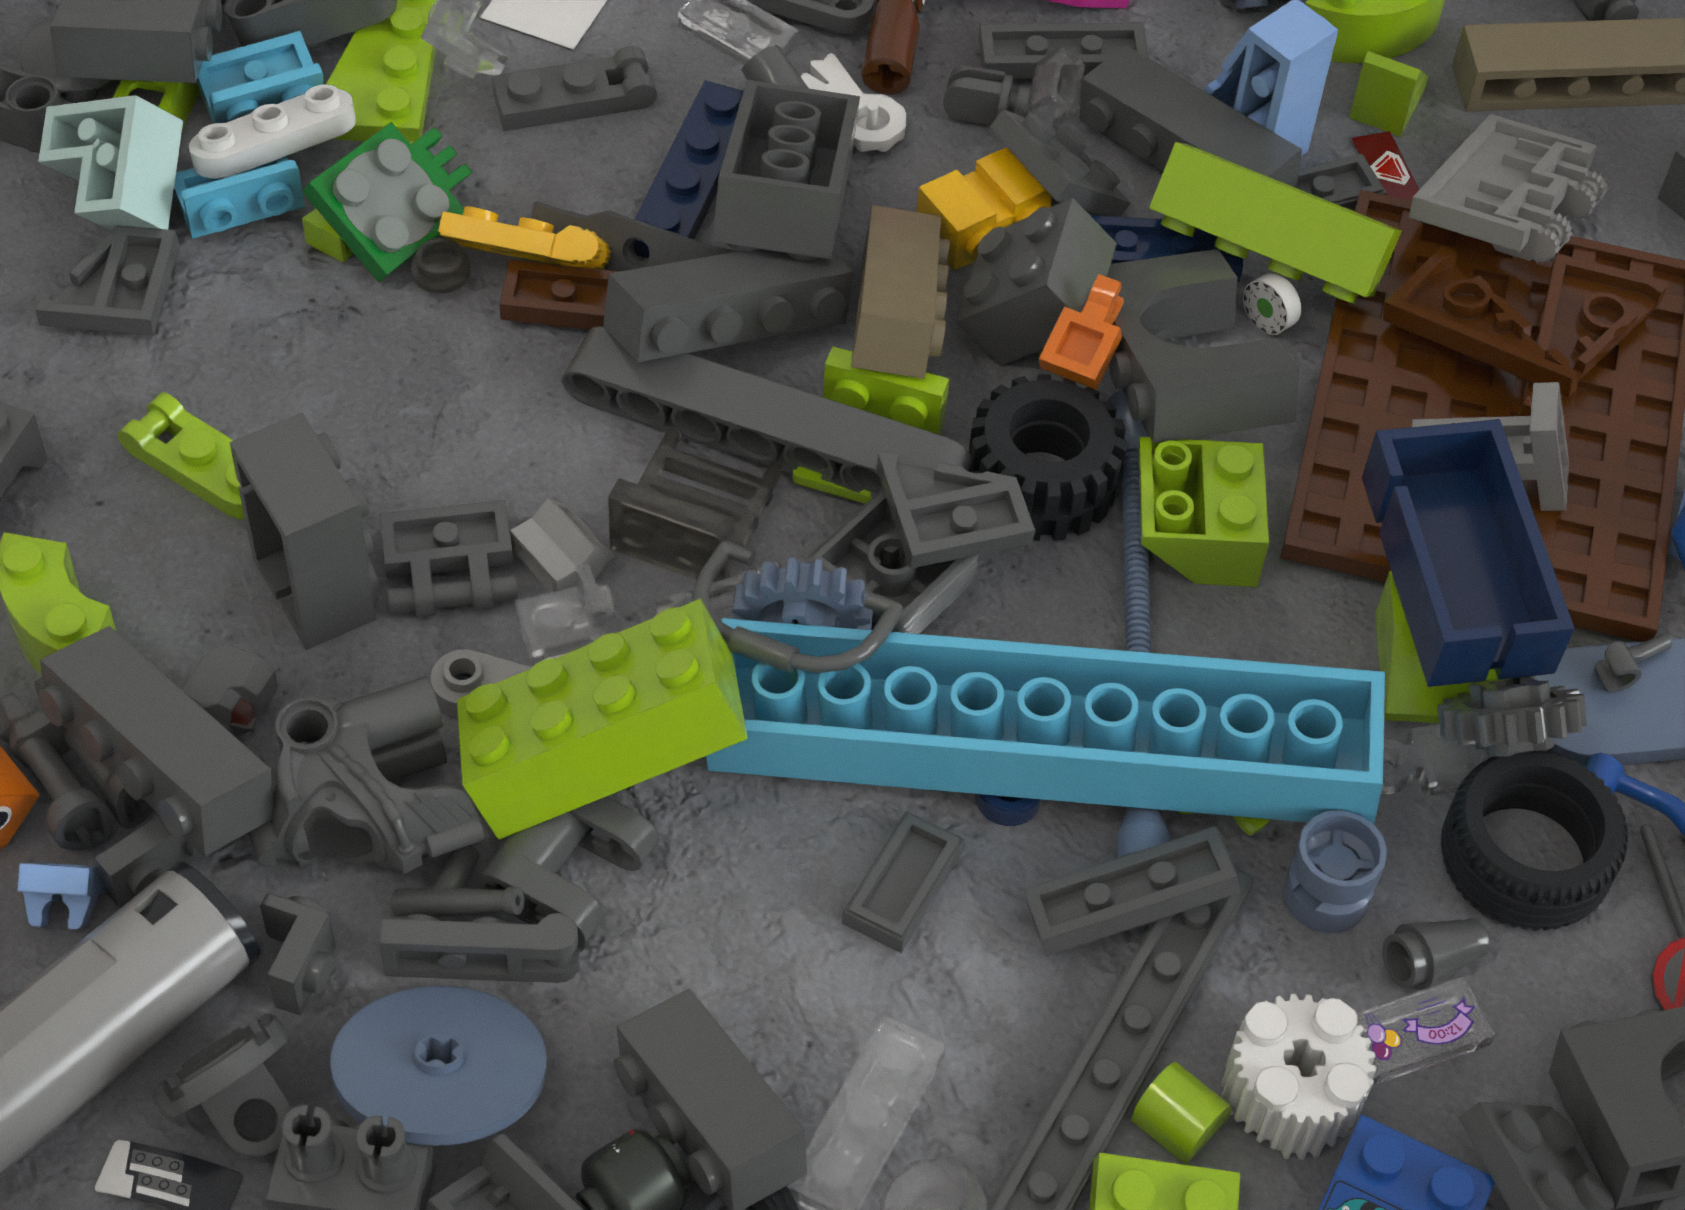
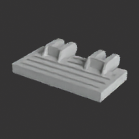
M1489 114L1413 196L1409 218L1492 243L1496 251L1528 261L1533 259L1536 263L1542 262L1544 264L1546 261L1550 262L1555 258L1556 253L1564 244H1567L1573 234L1571 233L1573 227L1569 224L1571 221H1567L1566 217L1570 215L1572 219L1576 217L1579 220L1581 217L1586 218L1594 210L1596 204L1604 198V194L1608 191L1606 189L1608 184L1605 183L1604 180L1606 178H1602L1601 173L1597 174L1595 170L1594 172L1589 171L1597 145Z

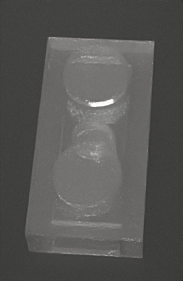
M689 0L678 10V27L743 65L760 51L774 45H778L786 57L798 47V29L747 0Z

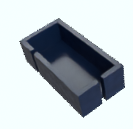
M1493 419L1377 430L1363 471L1362 481L1375 522H1383L1379 532L1427 686L1433 687L1485 681L1490 669H1495L1498 680L1555 674L1575 628L1501 420Z

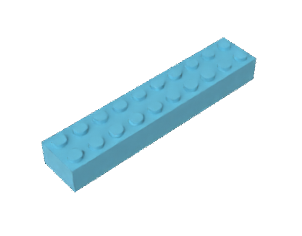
M722 618L721 620L722 623L733 629L739 626L797 647L801 654L817 657L844 653L859 646L872 632V630L740 619ZM891 632L886 641L869 659L842 671L813 673L793 669L792 672L788 673L731 652L748 739L706 756L708 771L1297 822H1309L1311 818L1325 811L1344 810L1359 814L1375 824L1383 786L1385 672Z

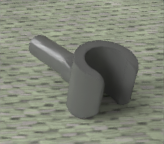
M1661 634L1629 648L1623 641L1611 643L1605 651L1604 656L1606 659L1599 661L1595 665V670L1606 690L1617 692L1635 684L1642 675L1637 664L1669 649L1672 646V640L1667 634Z

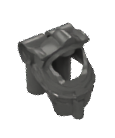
M426 676L344 703L334 697L328 698L325 701L312 697L300 698L286 704L278 713L275 725L281 754L276 767L277 784L275 789L272 790L273 819L249 832L260 865L275 866L277 865L276 859L282 857L284 860L295 861L300 869H304L311 862L320 858L333 857L349 864L373 862L384 868H393L398 873H404L405 875L423 865L422 859L433 858L485 840L475 806L470 796L460 788L444 785L417 789L400 788L390 782L447 763V756L439 728L443 727L442 717L435 693Z

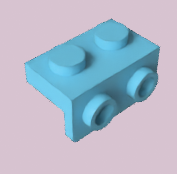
M301 31L212 55L210 61H203L196 83L212 124L226 123L251 114L262 105L278 104L303 95L308 89L317 85H323V72L318 63L313 64Z
M287 156L227 178H205L197 174L194 168L176 172L173 195L192 239L305 207L298 166L294 160H288Z

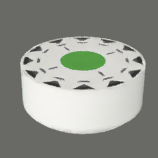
M1266 273L1245 287L1243 304L1246 314L1251 322L1262 332L1269 335H1277L1298 322L1301 315L1300 298L1294 286L1283 276L1276 273Z

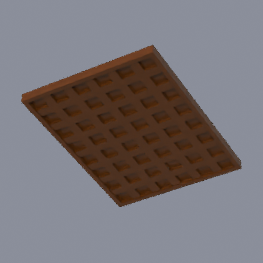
M1360 190L1355 212L1402 230L1374 297H1364L1358 294L1355 303H1350L1337 297L1335 299L1280 558L1386 583L1391 569L1379 534L1383 522H1375L1362 481L1363 471L1376 431L1412 427V419L1520 416L1527 380L1383 321L1384 302L1435 252L1445 245L1457 253L1456 266L1469 279L1480 275L1491 286V291L1496 296L1504 298L1532 325L1530 337L1535 341L1550 269L1554 259L1542 264V262L1536 263L1533 259L1528 261L1496 251L1492 243L1409 218L1412 203L1410 200ZM1571 236L1567 244H1564L1558 251V254L1668 280V287L1661 303L1578 381L1577 390L1569 398L1566 396L1561 398L1569 456L1566 510L1541 511L1537 480H1522L1573 626L1638 642H1645L1655 637L1659 626L1685 409V260Z

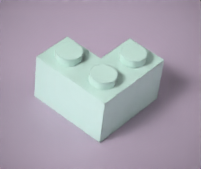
M136 95L46 107L38 162L79 182L74 214L110 231L117 225L168 230L183 120Z

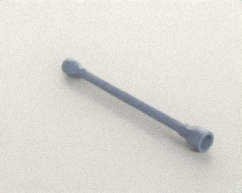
M1119 390L1110 397L1109 401L1117 409L1115 418L1123 420L1126 429L1124 440H1127L1122 466L1126 651L1151 653L1148 549L1141 544L1138 459L1139 437H1149L1141 421L1133 420L1128 406V398L1123 390ZM1126 807V813L1117 832V858L1170 841V833L1158 809Z

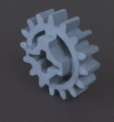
M795 557L788 558L787 565L784 568H779L767 561L763 562L762 574L749 570L746 571L743 584H736L732 613H734L733 619L871 630L873 610L864 607V602L868 595L864 593L865 582L862 579L846 581V568L839 567L828 572L823 570L822 560L815 559L810 564L798 562Z

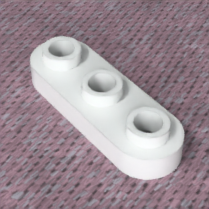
M317 85L308 89L303 95L278 104L262 105L251 114L226 123H215L205 126L189 143L193 168L197 174L205 178H227L341 136L350 131L356 123L352 97L346 91L335 86Z

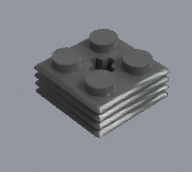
M881 489L806 558V563L811 564L815 559L822 560L823 570L828 572L839 567L846 568V581L862 579L865 582L864 593L872 592L901 603L903 613L891 632L920 634L976 580V573L978 571L976 566L979 564L978 558L980 554L910 569L884 489ZM873 610L871 630L876 626L882 613Z

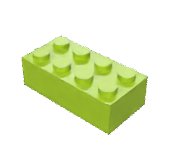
M701 598L681 607L668 608L657 614L654 618L618 633L605 634L593 643L560 657L542 660L532 668L497 683L479 686L470 694L457 699L462 786L498 840L748 739L733 656Z

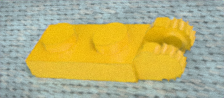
M465 206L462 215L443 211L438 229L441 236L456 246L539 263L604 270V267L609 265V259H612L610 257L612 251L609 250V245L605 243V240L596 236L595 232H590L587 228L583 230L581 227L569 225L555 234L553 233L554 225L547 222L521 217L519 218L518 226L497 222L498 214L476 207Z

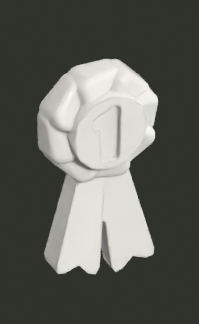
M832 53L828 54L824 60L810 61V73L812 75L808 73L801 75L809 89L860 96L854 146H856L858 151L878 150L886 152L897 142L904 139L906 112L903 106L891 97L883 94H863L837 57Z

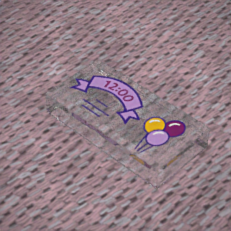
M1465 977L1356 1012L1358 1018L1357 1025H1362L1364 1028L1361 1037L1370 1038L1371 1044L1368 1051L1375 1053L1372 1065L1376 1066V1072L1372 1079L1374 1080L1373 1085L1491 1046L1496 1036Z

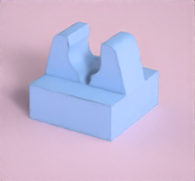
M43 862L20 863L17 891L23 892L27 918L31 926H48L49 909L55 901L59 900L60 894L62 902L69 909L68 929H81L88 925L98 895L104 894V886L97 866Z

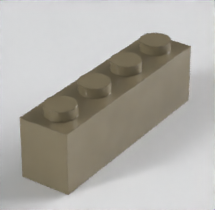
M872 205L862 259L851 367L924 379L928 357L940 358L946 321L943 320L947 302L945 290L949 269L947 259L950 239L940 238L941 216Z

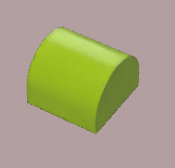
M1175 1061L1168 1065L1147 1088L1134 1109L1131 1121L1187 1165L1229 1119L1233 1107Z

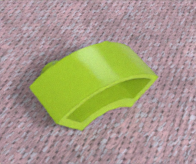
M1307 0L1305 5L1338 29L1331 62L1363 63L1367 51L1392 59L1412 51L1423 44L1437 29L1445 0Z
M3 533L0 542V592L17 643L25 658L41 676L40 659L108 626L116 631L110 606L89 599L79 591V584L67 543Z

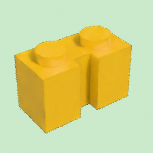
M1005 147L976 160L975 171L963 176L958 170H954L919 186L916 212L941 216L940 238L950 239L947 264L954 271L976 261L978 245L989 231L996 227L1004 228L1025 219L1042 207L1050 208L1052 196L1009 148Z

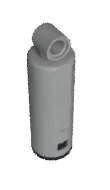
M185 862L174 864L0 1006V1176L259 958L260 950L243 918L217 887L194 867Z

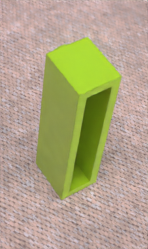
M1179 142L1174 144L1149 206V209L1164 214L1161 225L1190 237L1194 236L1196 228L1217 236L1214 247L1244 259L1247 258L1250 250L1271 258L1268 269L1297 281L1301 280L1304 272L1325 280L1322 288L1323 292L1350 303H1355L1358 294L1364 297H1374L1402 230L1191 145Z

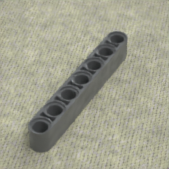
M600 326L593 327L588 331L562 375L561 382L564 389L573 398L590 407L793 473L794 469L796 470L801 466L822 474V480L858 493L864 489L870 491V497L872 498L883 489L876 468L878 453L899 454L898 463L933 470L936 469L937 462L962 466L967 471H969L972 464L971 455L962 445L947 437L685 353L637 363L604 327Z

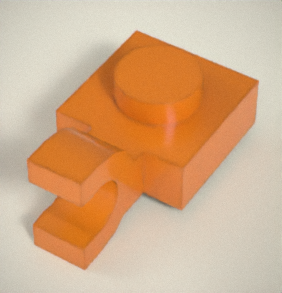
M1098 274L1082 312L1064 306L1039 357L1041 369L1097 390L1122 339L1121 328L1112 325L1124 304V299L1118 296L1122 288L1121 282Z

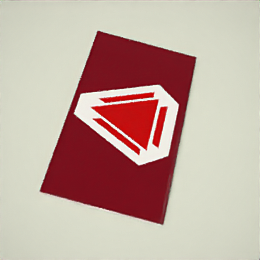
M1390 131L1351 138L1358 153L1364 155L1386 190V195L1412 201L1413 196L1420 189Z

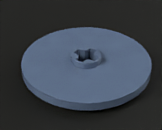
M425 986L389 994L375 1000L355 1013L341 1028L334 1041L330 1057V1073L332 1087L337 1099L343 1108L360 1124L369 1117L382 1116L383 1125L387 1127L388 1119L392 1117L402 1123L406 1134V1143L436 1146L454 1145L493 1135L512 1125L525 1115L534 1105L543 1089L546 1078L547 1056L543 1038L536 1026L523 1012L512 1004L494 995L474 989L456 986Z

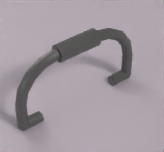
M723 541L718 544L701 569L692 592L693 601L701 598L731 652L788 673L792 672L793 669L813 673L842 671L869 659L886 641L903 613L901 603L869 592L866 596L864 607L882 613L872 632L857 647L841 654L819 657L801 654L797 647L739 626L733 629L722 623L712 611L709 592L714 579L728 559L751 566L756 552L729 541Z

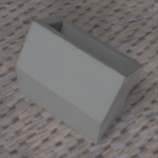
M550 498L543 503L532 518L510 530L512 554L557 604L588 587L615 556L568 505Z

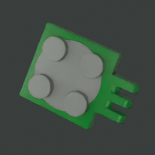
M391 122L310 181L302 190L304 195L378 283L441 236L438 229L443 211L459 215L463 214L464 208L450 191L473 172L466 163L455 168L450 175L443 168L458 155L451 145L436 156H433L428 150L434 147L443 137L436 127L410 144Z

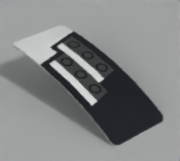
M117 1140L113 1144L96 1182L95 1191L135 1199L172 1210H230L243 1176L240 1172L196 1157L154 1146Z

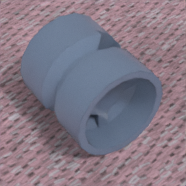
M1344 810L1325 811L1311 818L1301 831L1283 888L1286 907L1297 921L1309 929L1324 933L1344 932L1358 925L1367 913L1374 890L1384 870L1387 857L1384 837L1376 826L1361 815Z

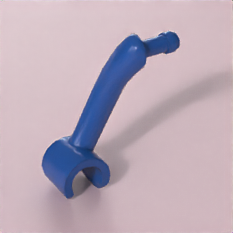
M1593 754L1585 762L1584 766L1587 767V770L1596 773V777L1601 778L1604 781V785L1610 787L1612 794L1616 791L1659 811L1668 817L1679 831L1685 835V803L1682 800L1626 775L1621 763L1608 754Z

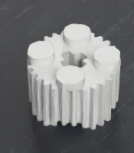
M1291 994L1288 1001H1285L1281 996H1277L1274 1003L1268 1001L1256 1003L1246 1014L1239 1031L1236 1033L1221 1081V1087L1224 1088L1221 1097L1232 1105L1233 1108L1230 1115H1234L1235 1121H1244L1246 1123L1244 1128L1246 1133L1255 1131L1257 1133L1256 1141L1259 1143L1265 1139L1269 1140L1270 1148L1281 1151L1284 1159H1289L1291 1153H1296L1299 1160H1304L1307 1152H1310L1314 1158L1319 1157L1326 1143L1332 1147L1336 1144L1338 1137L1344 1139L1349 1129L1353 1128L1372 1088L1374 1082L1372 1079L1376 1072V1066L1372 1065L1375 1053L1368 1051L1371 1044L1370 1038L1361 1037L1364 1028L1362 1025H1357L1358 1018L1355 1010L1340 999L1322 998L1316 1003L1313 1002L1312 996L1307 994L1304 1000H1299L1296 994Z

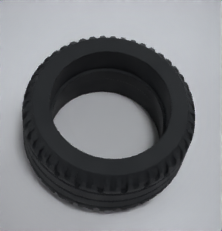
M1546 751L1522 752L1506 757L1492 756L1471 770L1455 793L1442 827L1441 852L1443 863L1457 891L1462 892L1463 898L1469 900L1474 908L1478 907L1480 909L1479 912L1482 914L1487 913L1490 916L1489 918L1493 920L1496 918L1502 924L1509 923L1514 928L1520 926L1524 930L1529 928L1533 931H1538L1540 928L1544 931L1552 928L1559 929L1562 926H1569L1585 918L1602 903L1608 894L1626 857L1628 832L1625 814L1622 813V807L1617 803L1618 799L1612 794L1610 787L1605 786L1604 781L1596 777V773L1587 770L1586 766H1581L1575 760L1567 759V756H1559L1555 752L1547 753ZM1513 808L1531 810L1543 814L1560 824L1573 837L1581 852L1583 864L1563 871H1544L1523 865L1509 857L1495 844L1485 827L1483 817L1498 810Z

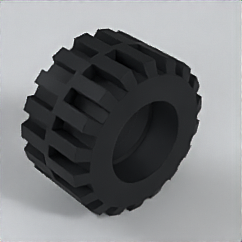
M1038 374L1035 381H1029L1025 376L1012 379L1011 388L1001 384L992 390L990 400H982L977 408L976 418H973L968 452L972 459L969 472L984 473L987 471L1017 478L1035 528L1033 538L1035 541H1040L1041 535H1051L1053 541L1066 540L1068 531H1073L1079 536L1090 531L1091 521L1100 523L1107 516L1108 508L1113 506L1117 496L1127 440H1124L1126 429L1123 420L1115 418L1117 409L1109 400L1100 402L1099 391L1088 386L1084 389L1077 387V382L1064 378L1063 382L1051 380V374ZM1033 452L1049 453L1065 461L1057 463L1042 462L1032 459L1025 454Z

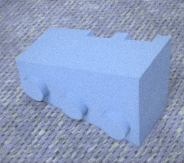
M1292 0L1245 32L1222 64L1223 70L1203 91L1302 149V156L1309 150L1338 29L1300 0Z

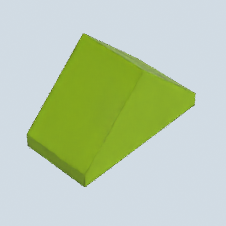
M1367 51L1349 118L1386 132L1390 131L1391 134L1401 137L1428 85L1430 76L1420 69Z

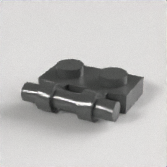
M506 500L379 513L386 579L412 576L413 586L387 589L390 614L416 611V617L436 615L435 608L473 604L474 610L493 608V602L518 599L515 574L490 577L489 575L490 567L513 565ZM463 570H469L470 579L432 583L431 574Z

